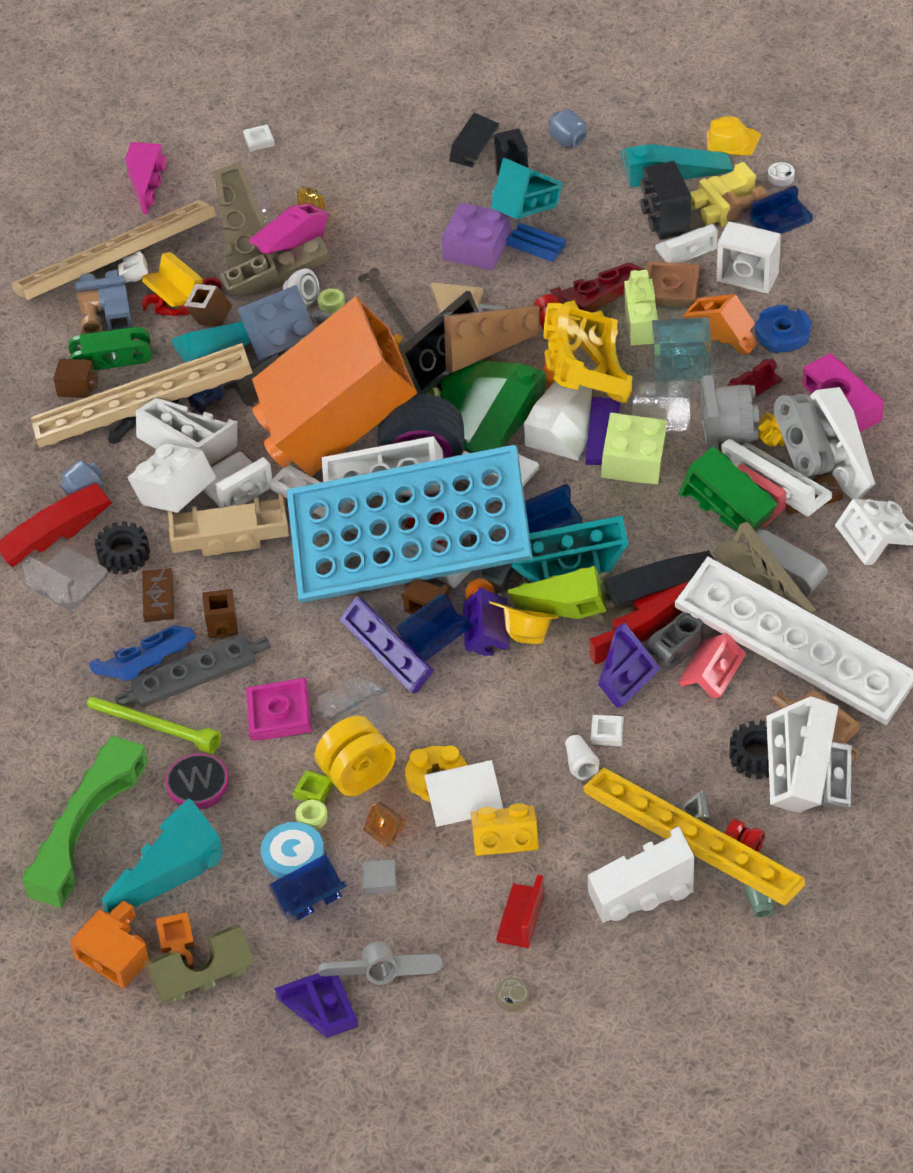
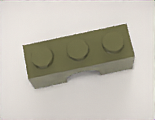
M235 924L206 936L209 958L199 968H187L182 961L180 953L176 950L145 961L144 965L158 1000L161 1002L167 1000L168 1004H173L187 998L186 992L197 987L199 991H204L218 984L217 979L229 975L231 979L247 973V967L255 964L241 926Z

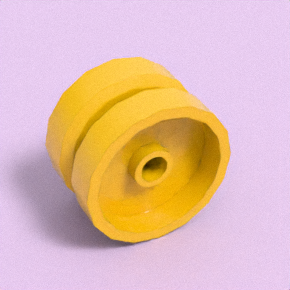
M356 715L345 718L333 725L318 742L314 757L315 763L330 777L331 782L344 796L354 797L371 789L386 778L393 768L396 753L391 744L365 716Z

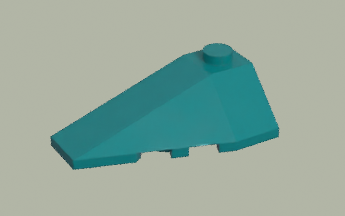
M654 144L628 147L620 151L630 187L640 186V179L644 178V167L669 161H675L684 180L727 174L733 171L728 153Z

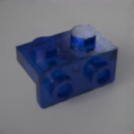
M326 854L268 885L285 918L289 919L295 915L298 921L315 912L312 905L322 900L325 905H328L342 897L343 895L340 890L348 886L345 880L341 882Z

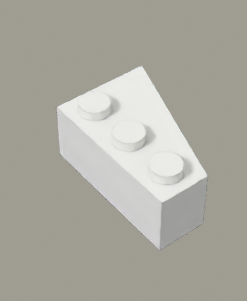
M158 398L153 399L136 410L137 438L155 449L164 444H171L202 450L208 463L212 466L237 447L238 421L229 419L226 423L213 419V414L204 412L202 416L188 412V407Z

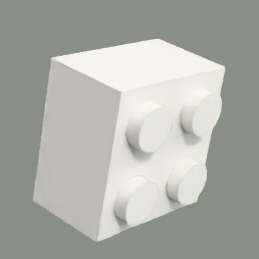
M728 221L718 241L717 281L769 294L779 273L781 234Z
M164 444L157 448L155 454L147 461L140 463L136 470L127 478L141 504L178 513L214 481L216 476L202 450Z

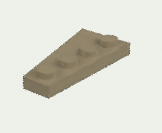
M240 162L215 170L228 270L263 254V252L259 251V247L249 243L250 238L263 229L266 223ZM277 251L274 254H270L271 258L278 256Z

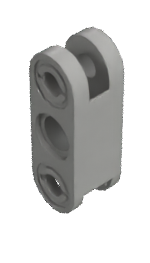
M798 394L794 397L790 395L780 396L774 404V414L795 470L806 477L829 474L834 468L835 458L812 398L807 394ZM785 405L789 406L788 414L784 412Z

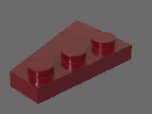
M628 262L599 272V278L588 281L579 279L573 281V287L562 291L560 287L550 289V292L559 298L561 304L575 300L578 309L592 313L624 294V281H629L631 271L645 269Z

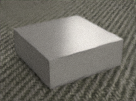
M395 859L363 862L364 894L397 892Z

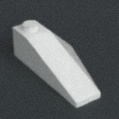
M840 387L815 390L810 397L815 404L835 458V465L831 473L840 488L851 499H861L875 485L854 411Z

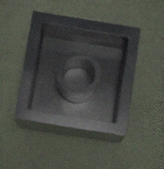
M675 161L644 167V178L640 179L644 199L640 200L642 213L649 216L648 222L651 232L656 231L660 240L690 232L691 193Z

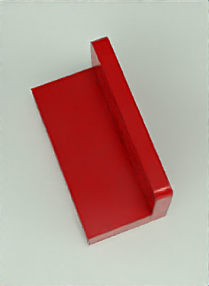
M537 874L533 887L516 883L512 884L497 933V942L529 948L545 896L543 875Z

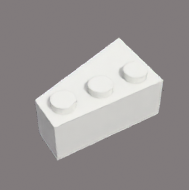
M810 696L767 715L770 805L796 813L821 805L838 705Z
M679 826L670 831L672 836L655 846L650 841L643 845L645 851L629 860L622 856L588 875V893L602 923L609 920L620 921L630 913L639 910L649 911L656 908L660 903L672 899L679 901L693 893L694 855Z

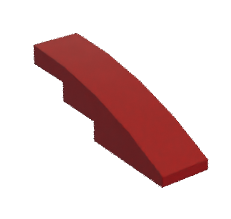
M97 483L72 493L41 510L0 540V554L13 567L35 549L41 553L62 536L66 539L72 538L110 506L112 502Z
M689 581L634 601V612L613 619L612 631L590 638V658L596 665L606 660L615 630L619 625L626 623L638 640L643 642L671 623L682 612L675 607V601Z

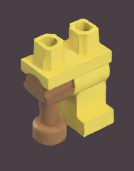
M744 162L736 164L734 171L720 177L713 176L708 180L706 178L699 180L698 190L690 192L691 209L696 210L705 207L701 209L700 217L706 226L718 222L724 227L728 221H738L742 210L752 205L756 208L768 205L769 200L763 186L755 187L756 175Z

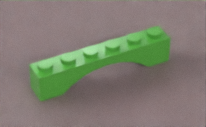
M111 735L105 746L100 747L96 761L91 769H87L84 773L79 789L70 796L63 815L54 822L53 831L49 838L41 843L35 861L24 871L22 881L27 897L59 908L63 907L76 885L73 871V855L77 839L93 813L105 802L135 786L148 764L144 745Z

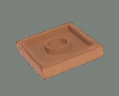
M647 261L646 270L648 271L649 279H652L655 304L690 308L697 300L701 265Z

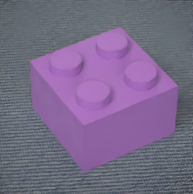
M459 203L441 237L443 260L494 270L506 247V238L511 236L510 216L494 209Z

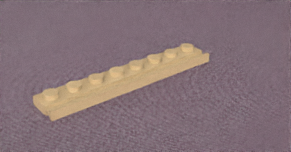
M200 200L190 203L11 283L14 293L22 298H26V300L34 298L81 275L90 273L215 217L214 207Z
M243 343L32 416V425L39 448L46 445H54L63 439L82 435L86 431L101 426H108L126 417L136 416V410L155 398L172 402L180 398H188L192 394L206 389H214L220 384L239 380L246 375L252 374L253 372Z

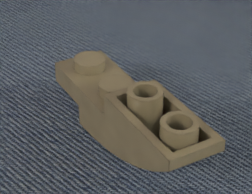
M321 236L273 258H271L270 254L263 253L220 273V276L229 295L258 294L283 287L284 282L300 269L307 268L311 270L332 259Z

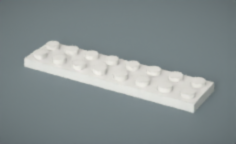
M710 557L705 559L675 601L677 609L684 613H690L697 619L700 618L702 623L722 634L728 633L741 645L886 726L913 687V669Z

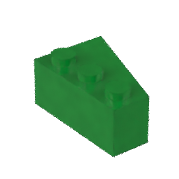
M714 446L689 466L678 493L683 498L689 495L700 502L698 508L706 512L710 509L720 515L719 521L736 532L740 524L747 521L756 532L772 517L777 503L768 492L758 487L747 473L740 471L727 455L719 452Z

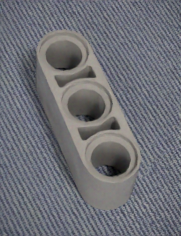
M759 530L757 532L758 536L798 588L804 592L805 596L810 595L827 577L828 570L818 558L768 531ZM748 541L746 545L750 548V543ZM762 559L763 567L767 571V565L765 561Z

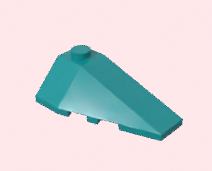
M243 321L193 331L171 339L172 345L185 363L243 343V346H246L251 342Z
M188 798L164 820L159 827L163 831L152 846L148 843L144 845L140 851L142 855L134 868L125 869L101 899L105 913H110L123 900L135 908L201 875L207 868H213L219 863L223 855L220 836L192 800Z

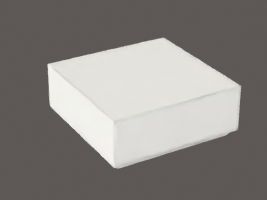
M268 124L243 130L250 152L275 146Z
M593 715L591 745L622 746L624 716Z

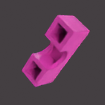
M829 353L804 366L802 385L811 394L815 390L840 387L854 411L860 432L882 421L884 408L882 398L871 391L861 378L856 377L844 362L839 361L834 355Z

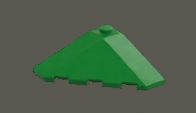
M477 361L453 373H449L438 383L441 384L443 389L441 391V398L448 400L456 406L463 419L464 451L475 453L504 447L526 421L535 403L545 393V372L521 363Z

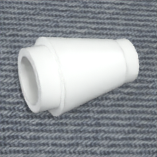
M580 735L570 736L565 741L570 773L579 780L593 778L599 770L598 757Z

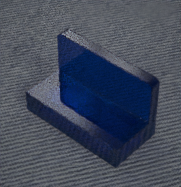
M568 484L561 485L525 500L529 533L582 523V516L571 503V488Z
M441 593L397 626V630L401 637L427 661L470 629L472 625L467 616L455 611L447 595Z

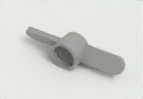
M374 942L363 949L361 960L323 963L318 966V971L321 976L366 974L367 979L371 983L382 985L391 982L396 976L435 974L441 970L443 962L441 957L435 953L394 955L391 946L387 943ZM379 961H386L381 965L372 966Z

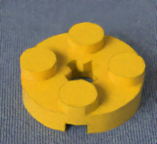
M430 746L416 749L411 752L410 760L405 767L406 784L412 793L414 792L416 795L421 796L422 800L430 802L424 775L436 769L445 771L467 766V763L459 754V750L454 746Z

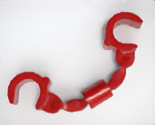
M209 277L202 281V285H212L222 289L221 281L217 278ZM149 294L142 300L143 311L147 309L149 304L157 303L154 307L156 315H190L184 305L180 306L179 309H169L166 306V302L157 294Z

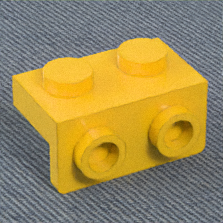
M519 803L503 809L482 807L477 811L470 812L476 856L532 851L539 848L534 805L527 806L526 804Z

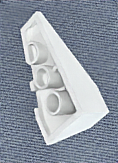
M555 381L535 403L524 423L525 446L578 460L588 441L592 389L579 385L578 390L563 387Z
M433 436L322 457L323 482L443 459V450ZM431 485L427 489L426 494L440 492L441 486ZM404 490L399 496L412 497V491Z

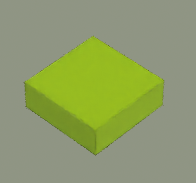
M306 770L292 793L293 798L303 802L318 800L324 804L334 784L331 782L330 777Z

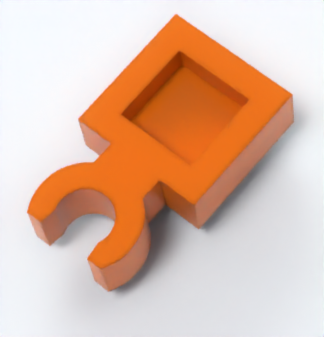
M188 912L157 918L156 924L162 954L176 950L180 953L181 958L187 961L189 969L193 968V956L186 950V948L195 947Z

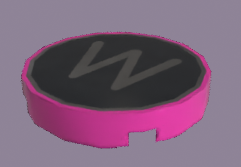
M191 754L180 758L171 766L166 775L167 792L172 801L181 805L189 798L198 809H204L215 805L220 801V797L224 792L226 793L228 790L229 777L224 764L216 757L207 754Z

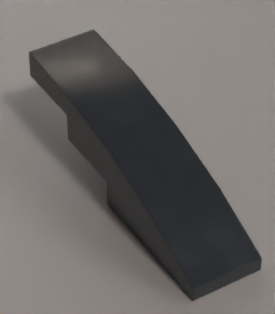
M710 551L673 557L606 578L603 584L615 607L634 605V601L688 581L690 582L705 559L710 557L714 560Z

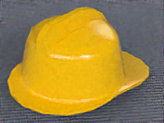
M722 116L710 122V129L707 132L708 150L739 156L752 155L761 134L754 129L747 128L734 116Z
M489 601L490 604L504 608L506 631L513 640L520 643H542L547 634L551 619L559 618L558 615L552 613L519 610Z

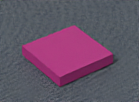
M306 677L246 688L249 737L251 741L312 732L309 690Z

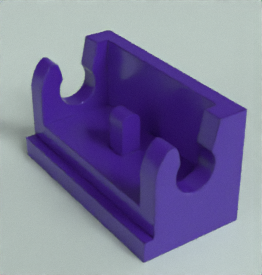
M480 587L463 603L465 650L468 652L474 651L483 656L494 655V650L487 648V646H495L505 650L510 646V640L505 627L504 608L490 604L489 601L507 606V599Z

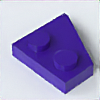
M626 623L619 625L615 630L598 683L617 708L625 705L661 669Z
M319 973L274 988L276 997L281 1003L326 1038L358 1027L357 1018L339 976H321Z

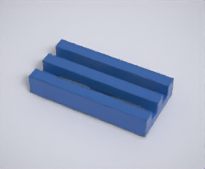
M519 223L517 230L514 229L512 231V236L506 238V245L554 262L566 247V239Z

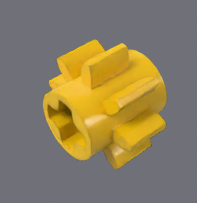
M767 412L759 420L758 436L763 443L770 447L777 446L778 444L783 447L785 441L775 414L771 415Z

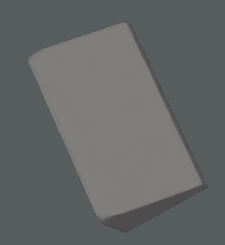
M832 741L821 805L818 806L851 807L852 745Z

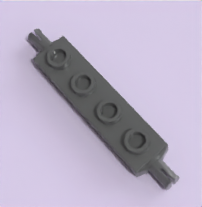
M243 634L137 676L131 680V691L115 696L116 703L126 706L137 702V704L144 708L254 664L255 654L270 649V642L266 636L251 643Z

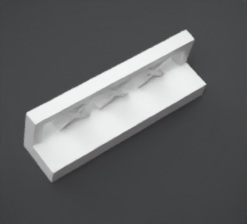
M728 439L721 444L722 453L727 455L736 467L742 463L786 491V503L807 517L832 499L831 491L748 442L740 445Z

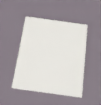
M492 760L424 775L436 827L471 819L470 812L477 811L482 807L503 809Z

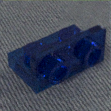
M793 185L753 202L750 206V223L755 228L784 234L812 222L813 214L798 200L799 189Z

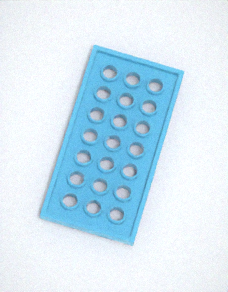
M516 445L286 489L298 600L301 603L410 583L415 579L426 580L533 559L518 448ZM491 473L499 475L496 484L492 486L484 485V479L487 475ZM459 480H469L470 485L465 491L459 492L455 490V485ZM431 485H440L441 491L437 496H426V491ZM402 491H412V497L408 502H398V495ZM374 496L383 497V503L378 508L369 507V502ZM500 501L502 502V508L498 513L491 514L487 511L491 502ZM345 502H354L355 507L352 512L348 514L341 513V507ZM469 506L473 508V514L468 519H460L458 517L459 511L463 507ZM316 508H326V514L323 518H312L313 511ZM434 513H444V519L440 524H430V517ZM409 517L415 519V525L412 529H401V523L404 519ZM379 523L387 525L384 534L380 536L372 534L375 525ZM500 528L506 530V536L503 540L498 542L491 540L493 531ZM349 529L358 530V535L353 541L344 540V534ZM322 534H328L329 542L323 547H317L315 545L317 537ZM474 534L477 536V541L473 546H462V540L466 535ZM438 540L448 541L446 550L440 553L433 551V546ZM411 545L419 547V552L415 557L406 558L404 556L407 547ZM389 551L390 557L387 562L383 564L376 563L375 559L379 552ZM351 557H361V563L357 568H347V562ZM332 562V569L328 574H319L318 569L322 563Z

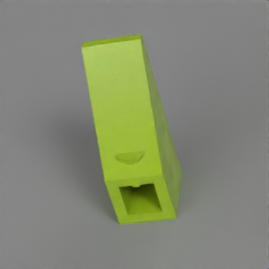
M594 566L580 568L571 573L551 576L545 580L525 583L519 587L508 589V593L516 607L524 610L547 612L574 619L607 612L603 582Z

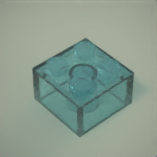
M709 317L652 320L654 383L702 380L703 376L710 375L711 334Z

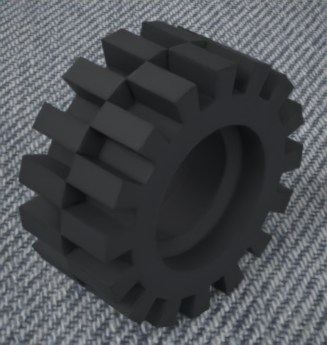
M122 521V526H118L117 522L112 523L113 528L111 529L108 526L104 527V533L99 532L97 534L98 539H95V549L101 567L104 566L105 571L109 572L112 569L113 574L118 575L119 570H122L123 575L128 574V569L136 572L138 571L137 565L140 567L145 565V560L148 561L150 548L147 534L141 526L137 528L136 523L133 522L128 526L127 521ZM121 544L133 545L127 551H112L113 548Z
M754 720L749 721V727H746L744 723L739 725V730L735 729L732 737H730L729 759H731V765L733 767L737 766L736 771L739 774L745 770V777L751 778L752 774H756V779H762V774L765 773L766 777L769 778L768 753L753 755L746 751V748L753 744H761L768 747L765 721L760 720V725H755Z

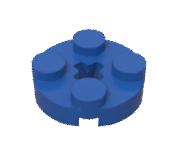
M787 305L772 306L763 310L760 313V318L756 320L755 336L758 342L772 353L794 351L809 342L811 321L808 315L798 308L797 312L788 310ZM778 327H783L787 330H779Z

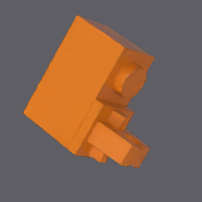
M736 294L697 298L683 315L690 328L701 341L719 340L721 344L730 343L742 355H748L757 345L750 331L755 323Z
M123 900L110 913H105L99 909L70 940L75 959L124 989L144 968V962L149 960L145 941L136 934H128L131 929L130 924L136 918L134 907Z

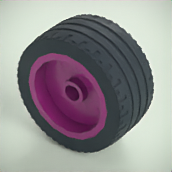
M416 394L406 403L395 408L379 423L377 445L379 447L434 436L443 450V459L462 455L464 451V424L461 413H459L456 406L444 398L430 394Z

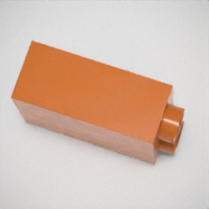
M355 296L252 379L260 401L252 410L259 423L271 433L264 440L265 448L271 457L283 468L294 462L312 477L322 469V457L341 454L383 421L395 408L406 403L416 395L417 391L390 328Z

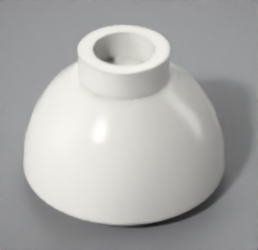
M307 268L300 269L284 282L283 290L297 285L306 307L316 301L319 294V282L312 270Z

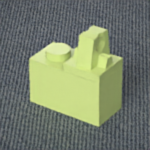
M647 270L631 271L629 281H624L625 313L631 346L658 343V316L652 279H649Z

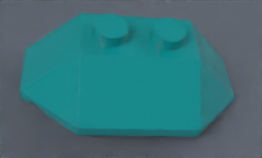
M623 516L529 533L533 559L511 563V566L532 583L545 580L551 576H559L574 572L580 568L593 566L598 574L611 572L629 545Z

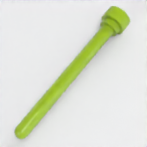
M90 697L87 700V706L91 709L194 742L199 751L210 755L214 754L221 742L220 731L211 728L197 731L97 697Z

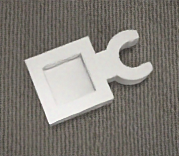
M140 250L131 256L121 258L123 262L118 264L119 276H124L125 283L129 281L137 282L142 279L143 275L148 274L147 261Z

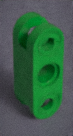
M141 327L74 336L68 342V350L71 354L70 359L91 360L94 371L145 364L152 358L150 334L145 328Z

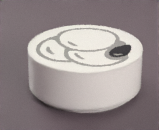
M774 163L768 169V180L775 186H787L794 181L795 170L788 163Z

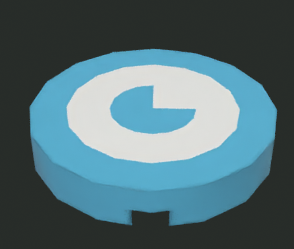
M287 822L274 827L266 834L261 843L260 854L263 864L273 876L284 880H298L304 878L305 874L311 871L313 873L320 867L324 859L325 848L320 833L312 826L301 822Z

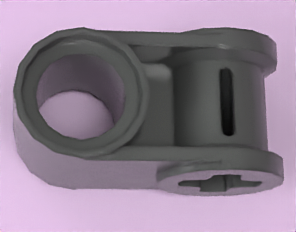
M690 613L679 615L674 621L651 636L647 642L646 650L650 654H656L662 659L666 668L673 669L702 644L701 619L693 617Z

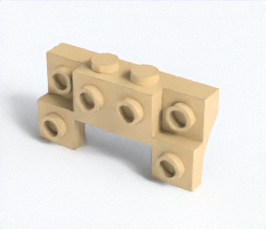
M278 494L279 499L259 502L257 497L254 498L255 503L197 511L195 506L192 507V512L178 514L168 511L172 553L202 549L203 556L248 551L261 548L260 540L289 536L283 494Z

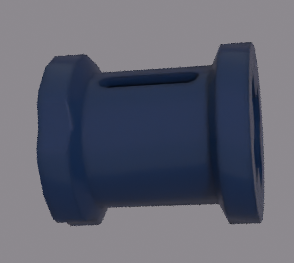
M219 385L214 389H206L192 394L187 400L191 407L202 414L212 402L223 399L224 392Z

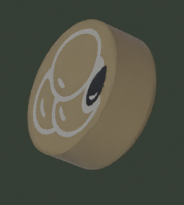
M507 978L501 981L496 988L497 1004L508 1012H517L524 1009L529 1002V988L527 984L518 978Z

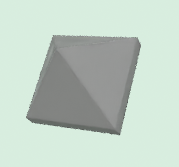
M701 790L681 805L684 812L704 823L711 819L706 791Z

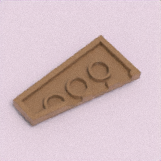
M539 306L445 315L446 372L453 373L540 334Z

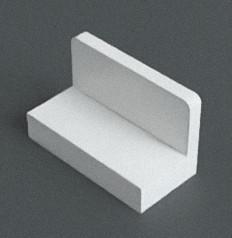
M713 224L659 243L655 246V249L666 262L682 263L717 249L718 230Z

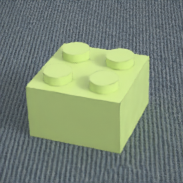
M610 413L602 457L601 478L658 484L665 445L667 420Z

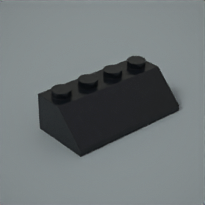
M465 291L399 348L417 394H427L451 373L446 372L444 316L479 312L470 291Z

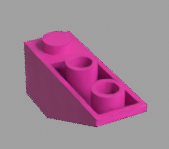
M131 142L125 158L128 178L143 214H147L150 205L155 204V188H159L161 185V170L165 171L167 158L162 153L161 144Z
M310 203L291 206L252 236L249 243L259 247V251L263 253L274 254L275 251H289L319 236L323 239L328 213Z

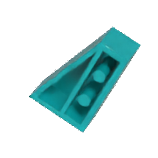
M503 158L497 184L492 191L493 200L491 208L516 219L553 209L558 205L563 182Z

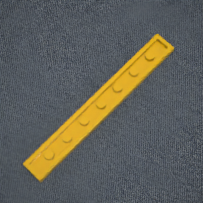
M605 767L583 786L584 792L598 802L664 839L671 837L670 831L679 826L694 856L783 906H786L805 886V878Z

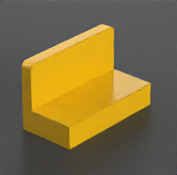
M172 252L162 253L159 271L143 275L141 281L171 307L185 305L195 284H202L203 278Z

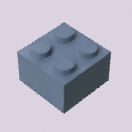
M297 285L238 308L258 360L293 347L315 329Z

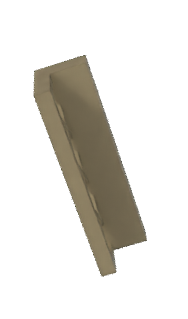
M748 521L740 524L732 540L716 546L714 554L724 566L795 605L797 603L800 608L814 615L816 612L815 608ZM745 537L750 543V548L744 542ZM762 559L765 561L767 565V571L763 567ZM779 581L784 587V593L780 589Z

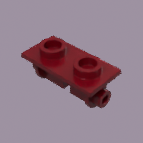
M765 358L762 360V363L753 368V371H747L737 378H732L727 386L754 385L755 397L780 383L782 378L775 373L777 368L776 361L772 358Z

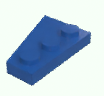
M174 625L140 641L142 646L140 647L134 646L127 649L123 647L114 651L115 657L102 662L97 658L88 663L91 671L95 674L128 681L139 676V671L144 668L160 664L163 661L162 658L168 654L184 650L186 644L196 638L192 628Z

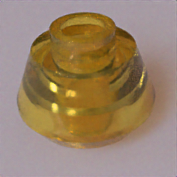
M301 186L297 190L298 205L310 203L321 210H325L324 194H318V189Z

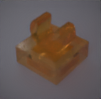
M379 801L372 804L363 830L384 847H387L395 842L397 834L403 830L406 819Z

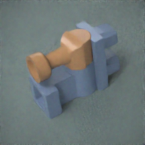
M118 270L108 271L103 279L95 280V276L92 274L80 276V281L75 283L80 312L85 315L81 320V331L83 334L103 331L102 319L97 316L99 312H105L108 331L133 327L124 276H119ZM125 317L127 319L123 325H114L112 323L115 318Z

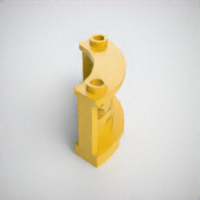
M548 303L544 323V338L548 339L549 350L547 349L544 354L548 370H552L555 374L553 379L559 385L566 388L578 390L580 385L605 392L612 399L627 403L628 397L632 392V376L622 370L617 359L616 337L618 333V320L561 303ZM569 315L581 318L580 323L577 324ZM587 320L599 323L597 337L594 334L596 325L591 327L587 334L584 332ZM579 345L597 365L595 370L587 369L584 366V362L574 357L573 353Z

